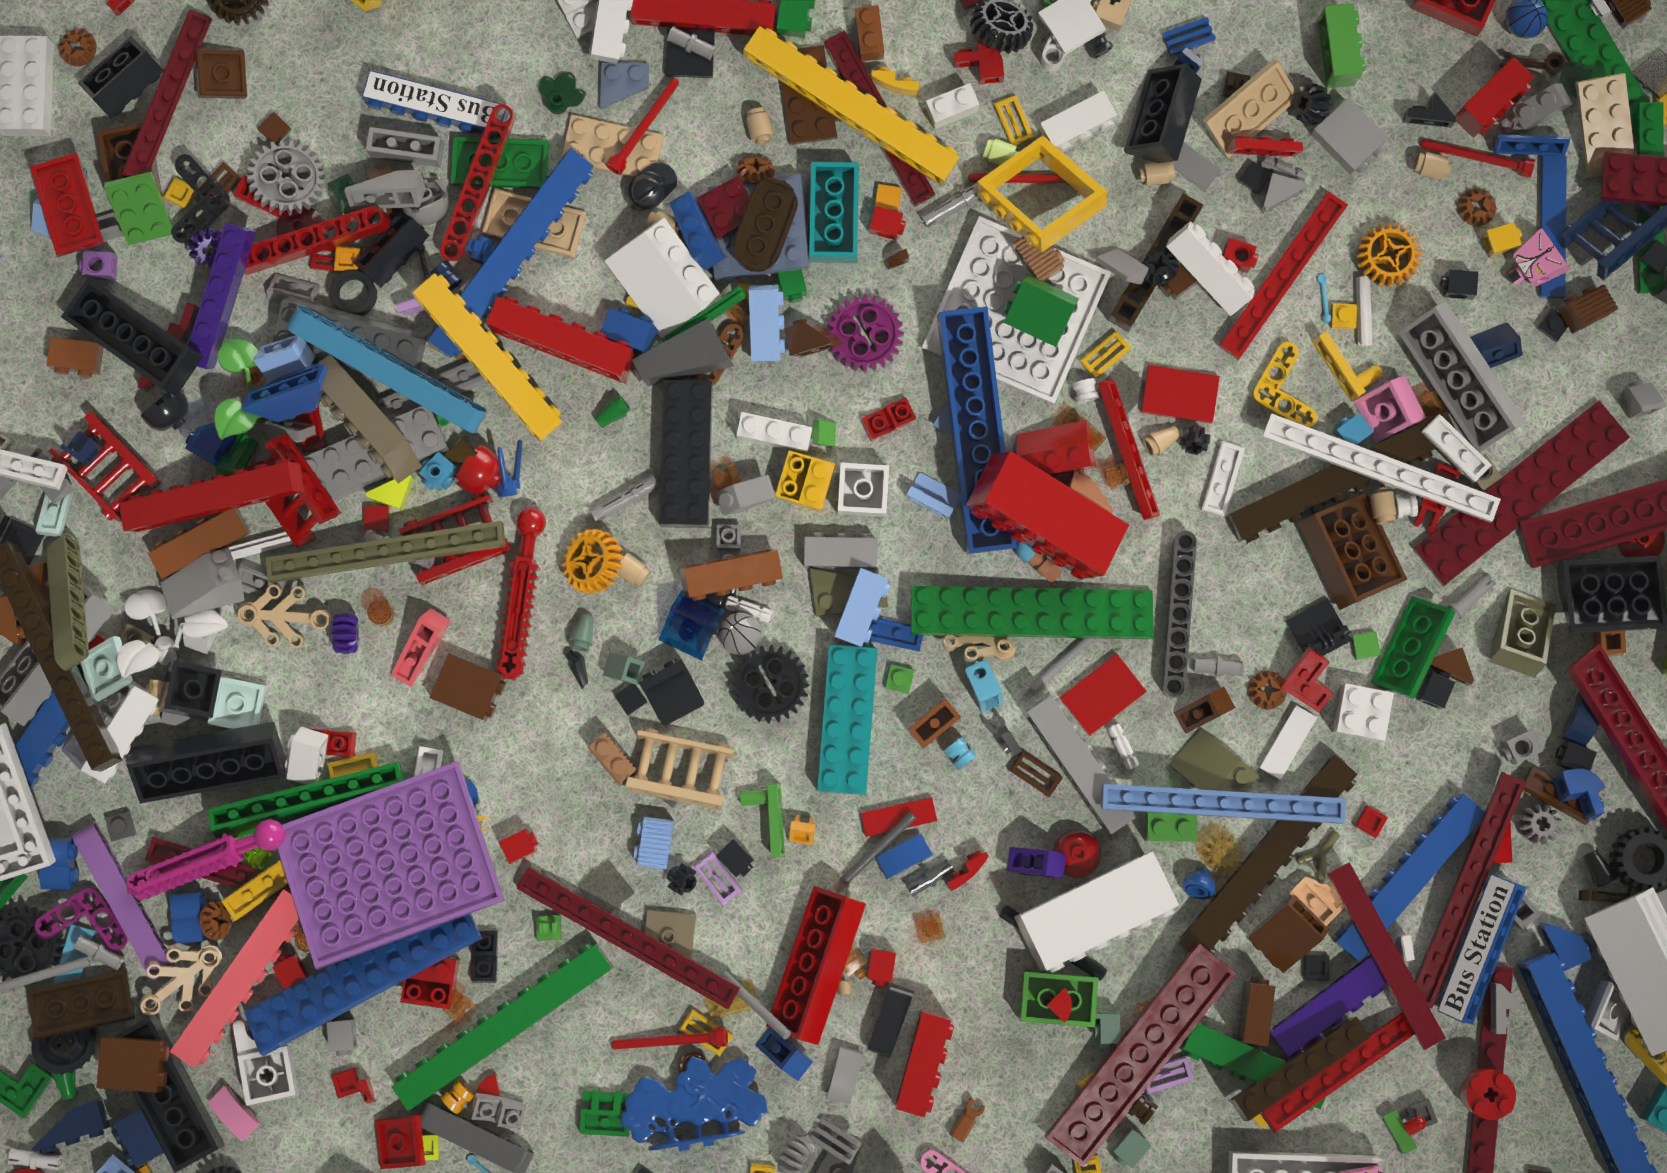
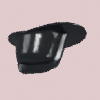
M662 162L653 163L644 168L626 184L624 198L627 204L633 210L639 212L658 206L677 186L675 171L669 165Z

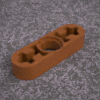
M738 324L727 325L719 336L721 341L723 340L727 343L730 338L727 333L729 331L733 332L735 329L738 330L737 334L740 338L738 340L734 338L730 343V346L734 347L733 350L724 345L731 360L744 340V331ZM726 369L713 371L715 378L708 381H712V385L715 386ZM698 375V380L704 381V375Z

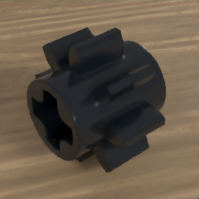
M1192 425L1188 429H1183L1180 445L1185 446L1186 453L1198 455L1202 451H1207L1211 435L1205 434V427Z
M681 863L680 867H672L667 874V880L670 882L667 887L681 896L684 892H691L697 883L694 876L696 871L684 863Z

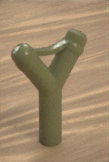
M1332 830L1318 850L1297 856V863L1309 866L1315 871L1319 880H1324L1327 873L1326 855L1340 835ZM1317 860V870L1308 862Z

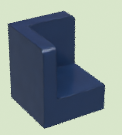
M80 431L76 433L68 446L64 444L60 446L62 450L90 467L103 448Z

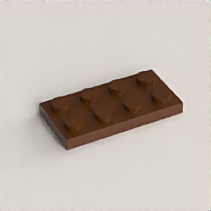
M824 45L798 48L797 51L804 56L808 54L817 60L818 65L824 69L827 67ZM781 82L790 145L837 139L835 117Z

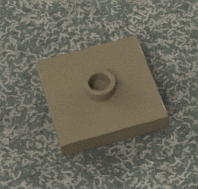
M647 910L645 933L692 959L696 915Z

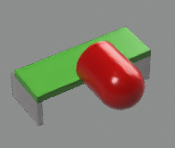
M1396 1107L1381 1115V1118H1384L1399 1144L1402 1155L1417 1148V1144H1415L1411 1136L1425 1129L1426 1120L1422 1116H1415L1403 1123Z

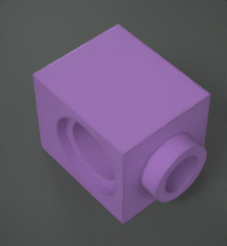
M83 251V258L79 261L80 272L85 278L88 277L92 280H117L118 257L113 252ZM98 261H102L101 269L98 271H94V264Z

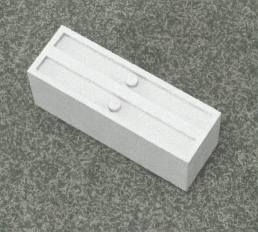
M1149 852L1015 916L1014 919L1039 971L1047 970L1048 973H1053L1065 967L1063 962L1067 960L1075 962L1087 956L1085 951L1089 949L1091 951H1098L1109 945L1108 940H1120L1130 935L1129 930L1132 928L1135 930L1143 929L1153 924L1151 919L1155 917L1156 919H1163L1175 913L1173 908L1179 906L1154 853Z
M1650 888L1605 907L1584 919L1588 933L1594 937L1597 943V951L1600 957L1605 960L1608 966L1609 976L1616 982L1620 990V998L1627 1005L1631 1013L1632 1023L1639 1029L1642 1035L1644 1047L1650 1051L1651 1056L1667 1051V914L1654 888Z

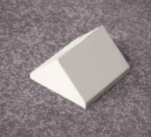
M1600 980L1585 1016V1021L1587 1025L1590 1024L1594 1031L1618 1041L1630 1011L1620 998L1618 986L1610 981Z

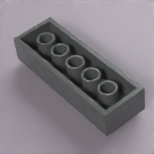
M292 296L281 301L273 342L295 335L287 330L286 327L296 306L301 305L420 371L426 345L425 340L428 334L347 313ZM305 341L315 355V359L323 360L330 355ZM332 356L339 363L340 366L357 370L352 366L346 364L345 362Z

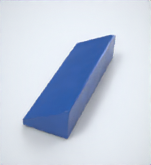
M1498 134L1492 141L1493 153L1565 156L1571 139L1570 137Z

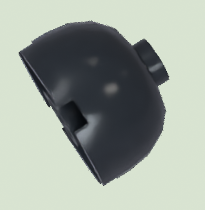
M182 390L177 396L167 392L140 416L148 426L157 431H166L171 427L176 430L186 422L183 417L187 414L189 408L187 397Z

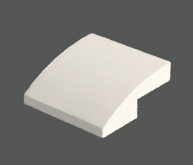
M1058 0L1038 12L1040 20L1051 32L1054 42L1065 55L1106 31L1088 0Z

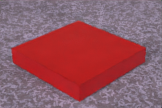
M420 1115L375 1120L380 1169L426 1165Z

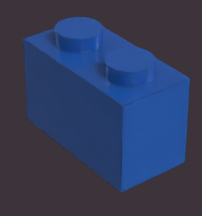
M610 308L600 332L607 335V339L616 343L617 340H621L630 344V348L639 354L649 351L658 333V329L653 325L654 321L644 316H640L639 319L631 316V312L619 308L618 311Z

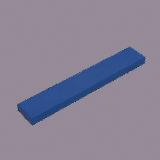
M1543 155L1541 157L1540 229L1544 230L1566 261V248L1561 247L1562 232L1566 227L1567 156ZM1566 273L1541 284L1540 298H1565Z

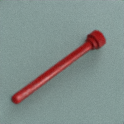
M676 78L670 80L621 151L614 156H610L605 163V166L610 171L621 175L626 169L627 157L678 87L679 81Z
M1428 139L1420 141L1421 148L1514 169L1516 173H1520V176L1527 178L1531 177L1535 165V159L1527 157L1525 159L1520 158L1518 161Z
M971 173L968 175V180L971 183H977V181L989 173ZM1018 173L1005 183L1067 182L1058 174Z
M725 1026L716 1027L715 1030H711V1033L618 1039L611 1042V1048L617 1050L711 1043L717 1047L728 1046V1031Z

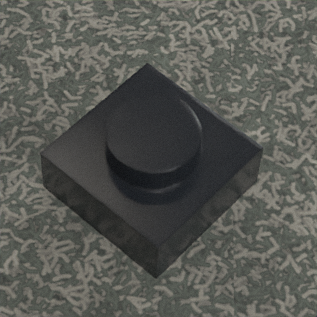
M1553 308L1550 309L1537 327L1539 331L1555 342L1560 339L1568 328L1561 314Z

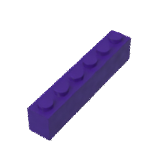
M225 223L188 344L189 347L204 356L198 364V367L203 369H211L216 366L218 352L223 344L257 232L235 223Z
M1371 954L1270 1029V1036L1285 1056L1296 1055L1305 1048L1304 1045L1310 1040L1315 1042L1324 1036L1325 1033L1323 1031L1330 1025L1334 1028L1344 1021L1343 1016L1351 1010L1354 1013L1364 1005L1362 1001L1367 997L1371 996V998H1374L1384 990L1382 986L1386 982Z

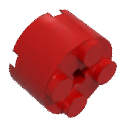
M1477 1068L1472 1070L1462 1082L1460 1098L1466 1109L1473 1115L1486 1120H1497L1513 1111L1516 1102V1090L1513 1082L1506 1074L1491 1068ZM1491 1090L1492 1095H1489V1098L1484 1097V1093Z

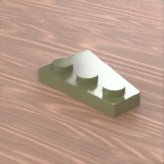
M810 568L816 617L843 613L856 577ZM887 595L886 598H880L878 606L882 608L888 607Z

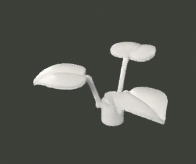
M144 589L133 593L125 602L124 608L127 616L136 620L145 619L150 616L158 639L154 645L134 640L122 646L117 656L120 674L123 678H126L133 673L152 667L157 662L162 665H168L169 662L177 660L176 650L180 649L179 642L182 633L189 638L204 637L228 628L227 622L213 609L185 616V622L179 625L174 642L169 637L161 635L155 617L156 613L163 612L166 609L167 603L164 595L152 589Z

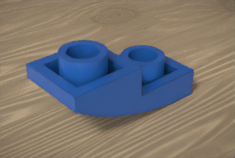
M920 834L884 852L875 859L887 880L930 858L933 854L923 835Z

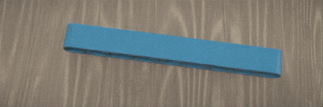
M301 305L296 306L286 327L291 333L471 433L477 432L487 413L483 406L318 313Z

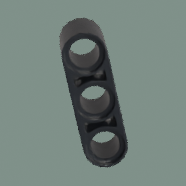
M894 983L890 984L888 994L885 997L881 1013L867 1047L868 1051L887 1058L891 1057L914 994L913 990Z

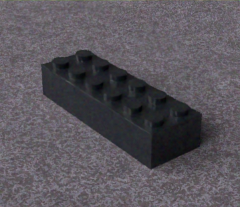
M88 277L61 316V318L158 387L174 396L178 395L204 357L111 291Z
M663 380L659 515L661 527L709 528L712 381Z
M268 722L131 747L126 766L137 798L141 804L284 778L286 758L275 723Z
M157 1015L148 1017L114 1036L167 1040L166 1046L169 1047V1058L164 1063V1072H167L165 1087H162V1091L159 1092L132 1091L174 1173L224 1147L225 1145L182 1062L170 1052L173 1045Z

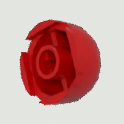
M480 445L475 449L478 452L475 457L468 456L456 477L459 482H455V484L469 493H485L490 488L495 489L501 481L498 457L484 445Z
M1080 829L1069 830L1062 834L1055 841L1052 850L1066 854L1064 875L1072 878H1083L1092 874L1099 866L1101 859V847L1097 839L1089 832Z

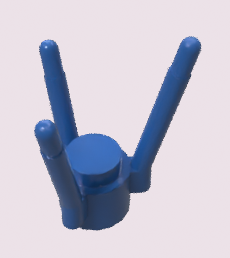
M521 440L517 444L514 480L512 476L506 475L502 448H497L501 481L494 489V492L498 493V497L517 495V489H520Z

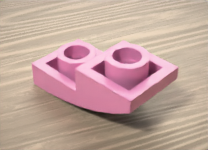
M223 1086L207 1102L217 1117L241 1141H244L260 1125L250 1108L242 1105L228 1086Z

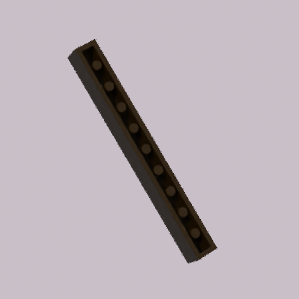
M1447 411L1440 414L1450 425L1454 427ZM1435 417L1368 448V450L1411 465L1410 462L1419 458L1420 462L1433 456L1432 451L1438 449L1421 433ZM1332 465L1230 513L1227 519L1238 541L1245 540L1248 544L1260 538L1258 533L1265 530L1268 533L1274 532L1282 527L1280 523L1288 519L1290 523H1293L1303 518V512L1310 509L1314 513L1325 507L1324 502L1332 499L1335 503L1347 497L1345 492L1354 489L1356 493L1368 487L1367 482L1373 479L1340 466Z
M8 541L0 545V584L91 770L102 772L123 760L77 666L69 671H65L55 661L51 613L18 546Z
M1333 755L1298 796L1338 798L1344 790L1346 792L1351 790L1357 782L1354 778L1358 774L1336 755ZM1277 820L1176 943L1189 953L1198 942L1214 954L1216 949L1213 947L1219 940L1224 942L1232 932L1229 928L1235 921L1237 923L1241 922L1247 914L1245 909L1250 903L1254 905L1261 898L1263 887L1266 884L1270 886L1279 876L1276 873L1282 865L1286 867L1294 858L1293 851L1297 847L1302 848L1310 838L1308 833L1313 828L1317 830L1322 823Z

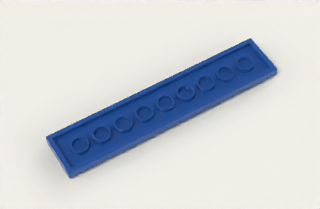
M472 913L334 963L244 1011L259 1054L262 1056L269 1054L482 939Z

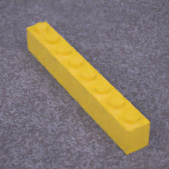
M435 273L432 274L410 294L537 441L543 440L563 422L559 418L561 416L559 410L553 404L549 406L544 401L545 394L538 386L532 387L527 381L530 379L528 374L521 367L517 369L512 363L514 358L506 349L501 351L496 345L498 342L497 338L489 330L487 332L483 330L480 326L482 324L480 318L474 312L470 314L464 308L466 305L465 301L459 294H452L448 289L450 286L448 281L441 274L439 276Z

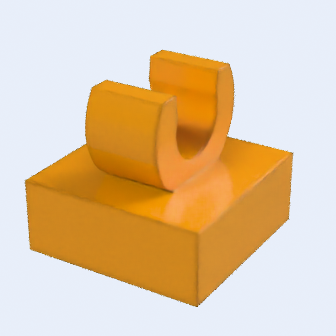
M800 815L795 817V821H791L789 842L813 845L816 824H813V817H809L808 823L800 822Z

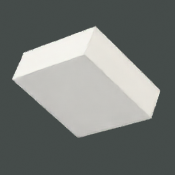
M1411 935L1398 936V948L1404 961L1415 960Z

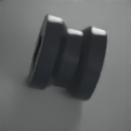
M1105 32L1084 44L1092 51L1091 56L1093 59H1097L1109 52L1114 46L1112 42L1107 41Z

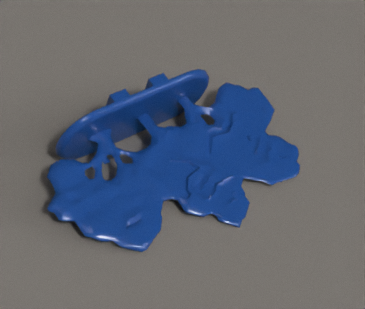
M692 1056L686 1065L687 1070L681 1072L676 1078L677 1088L674 1091L670 1092L658 1080L641 1077L635 1085L634 1091L625 1100L626 1111L621 1115L620 1125L629 1128L632 1139L638 1143H645L651 1139L652 1134L655 1132L667 1138L664 1143L650 1146L648 1151L677 1146L679 1151L689 1150L691 1144L703 1142L704 1147L712 1146L715 1144L716 1139L744 1134V1130L729 1131L728 1126L733 1120H740L748 1126H755L760 1121L761 1116L768 1113L765 1096L748 1088L753 1083L756 1069L750 1066L748 1061L740 1058L725 1063L723 1069L717 1075L711 1073L707 1062ZM729 1110L731 1115L726 1119L725 1111ZM662 1118L667 1123L668 1129L665 1130V1126L660 1128L655 1119ZM675 1119V1124L671 1126L670 1121ZM711 1120H717L718 1124L722 1127V1132L702 1136L701 1127ZM690 1121L693 1123L695 1137L680 1140L675 1137L674 1129L680 1122ZM649 1124H652L655 1130H650Z

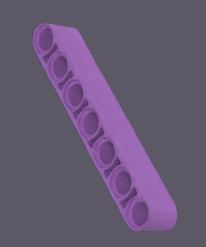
M92 822L73 833L74 843L144 969L146 970L148 963L152 961L159 962L161 966H176L175 963L167 960V948L164 942L160 941L157 937L159 933L151 919H147L145 915L147 912L141 901L127 893L128 887L126 883L128 878L123 876L121 872L123 869L116 856H112L110 852L111 847L105 836H101L98 831L100 828L98 824ZM154 966L149 971L155 973L159 968Z

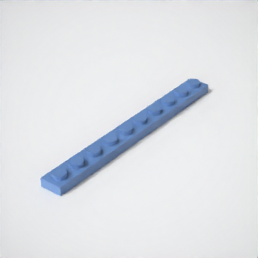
M1115 784L1101 785V810L1335 824L1345 823L1346 798Z

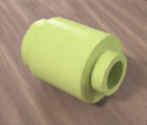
M989 139L983 157L987 158L988 162L1001 165L1018 153L1016 151L1017 146L995 139V141Z

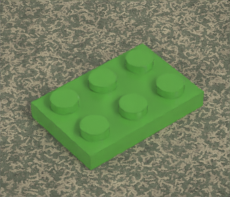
M152 172L104 183L105 192L128 245L172 235L174 226Z

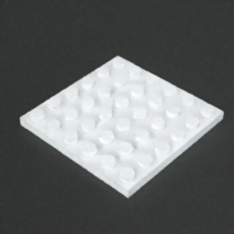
M979 216L922 349L942 357L937 314L939 312L988 306L997 381L1054 405L1111 272L1059 250L1065 260L1063 262L1064 268L1045 281V283L1079 298L1057 346L1054 347L1003 323L1007 316L1003 314V311L1009 300L1014 301L1016 294L1013 293V289L1018 279L1023 281L1026 274L1030 276L1032 274L1012 247L1013 242L1022 237V235Z

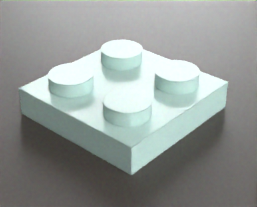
M112 636L89 650V657L81 662L88 690L93 701L99 702L133 682L131 675L123 678L118 668L117 656L123 646L120 637Z
M221 677L213 718L209 719L207 724L231 729L259 724L267 686Z

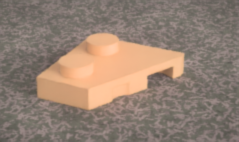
M1306 876L1286 894L1289 898L1295 894L1325 926L1345 908L1333 886L1318 883L1316 880Z

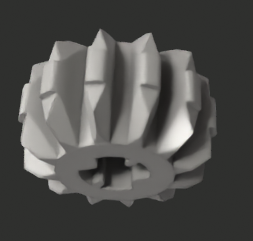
M1538 803L1534 804L1533 810L1529 807L1525 809L1528 817L1520 816L1519 818L1521 821L1526 822V825L1519 826V829L1528 830L1523 837L1525 839L1532 837V844H1537L1540 840L1542 845L1548 844V839L1551 841L1556 840L1553 832L1560 833L1562 831L1561 828L1556 827V823H1561L1562 819H1554L1558 811L1554 809L1549 812L1548 804H1544L1542 808ZM1542 820V823L1545 824V827L1540 828V826L1536 824V821Z
M792 1137L780 1155L777 1166L778 1171L781 1173H805L814 1155V1145L805 1138Z

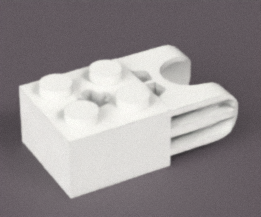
M242 1020L235 1021L233 1030L246 1106L299 1096L290 1042L262 1056L259 1054L256 1043L250 1035L248 1025ZM268 1069L274 1073V1078H271V1082L263 1079V1074H267L266 1070Z

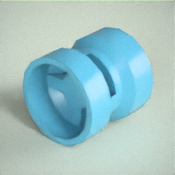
M963 737L943 751L947 757L953 759L957 770H960L977 756L973 750L966 746L967 742Z

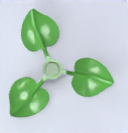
M228 339L223 342L218 352V362L224 370L231 373H238L244 369L249 393L253 390L249 368L257 366L253 359L258 350L248 341ZM227 399L216 408L215 427L219 438L222 440L229 436L249 431L254 427L255 423L263 421L264 418L243 411V404L241 405L239 401Z

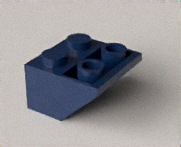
M141 1109L113 1123L115 1129L111 1132L118 1145L124 1144L127 1151L123 1155L129 1167L135 1165L136 1169L164 1154Z

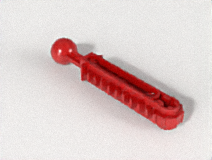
M534 507L523 509L516 518V528L522 534L519 556H516L515 562L509 563V566L513 567L514 571L508 573L513 580L507 582V585L512 588L511 591L506 592L510 600L504 601V604L509 606V609L503 611L507 619L501 622L506 625V629L500 630V633L505 635L504 639L499 640L503 648L497 650L502 656L496 659V671L503 675V679L513 681L524 675L526 663L522 658L527 657L528 654L523 652V648L529 647V644L524 642V640L530 637V634L526 633V629L532 628V625L527 623V619L533 618V615L528 612L535 607L530 604V600L536 599V596L532 595L531 591L537 589V586L533 585V581L539 580V577L534 575V572L541 571V568L535 565L536 560L533 559L536 537L545 530L546 518L543 512ZM508 653L517 655L516 657L513 656L512 663L516 664V669H511V673H509V669L505 668V664H509L511 661Z

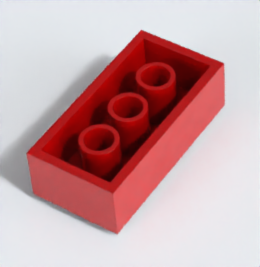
M921 1010L895 1103L896 1110L924 1118L926 1112L931 1113L934 1103V1096H931L932 1089L938 1088L941 1077L940 1072H937L939 1063H945L948 1051L947 1048H944L946 1039L951 1040L954 1030L953 1024H950V1018Z

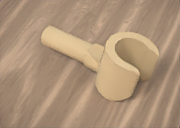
M841 980L838 986V995L850 994L852 992L851 983L848 980Z

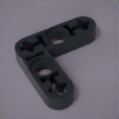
M183 154L175 160V169L201 198L172 229L174 240L187 245L193 242L190 238L192 234L197 237L200 236L198 229H202L204 232L228 208L230 197L196 158ZM185 161L190 162L189 167L196 173L192 174L184 169L185 165L183 163ZM205 176L208 184L206 188L199 189L197 181L200 177ZM212 191L215 195L220 196L221 204H216L215 198L208 193ZM200 210H204L206 213V219L202 223L196 221V214ZM190 221V222H191L194 226H196L197 228H196V229H195V228H192V227H191L192 225H191L190 223H188V222ZM182 228L187 230V231H186V234L188 235L187 238L181 237V236H182V232H181V229H182Z

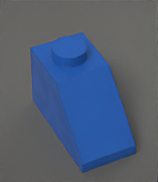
M1542 923L1538 925L1551 953H1556V956L1559 955L1565 964L1563 971L1592 959L1589 953L1592 949L1586 938L1551 924Z
M771 1028L767 1029L755 1045L781 1070L797 1081L800 1080L813 1063L806 1054L787 1039H783Z

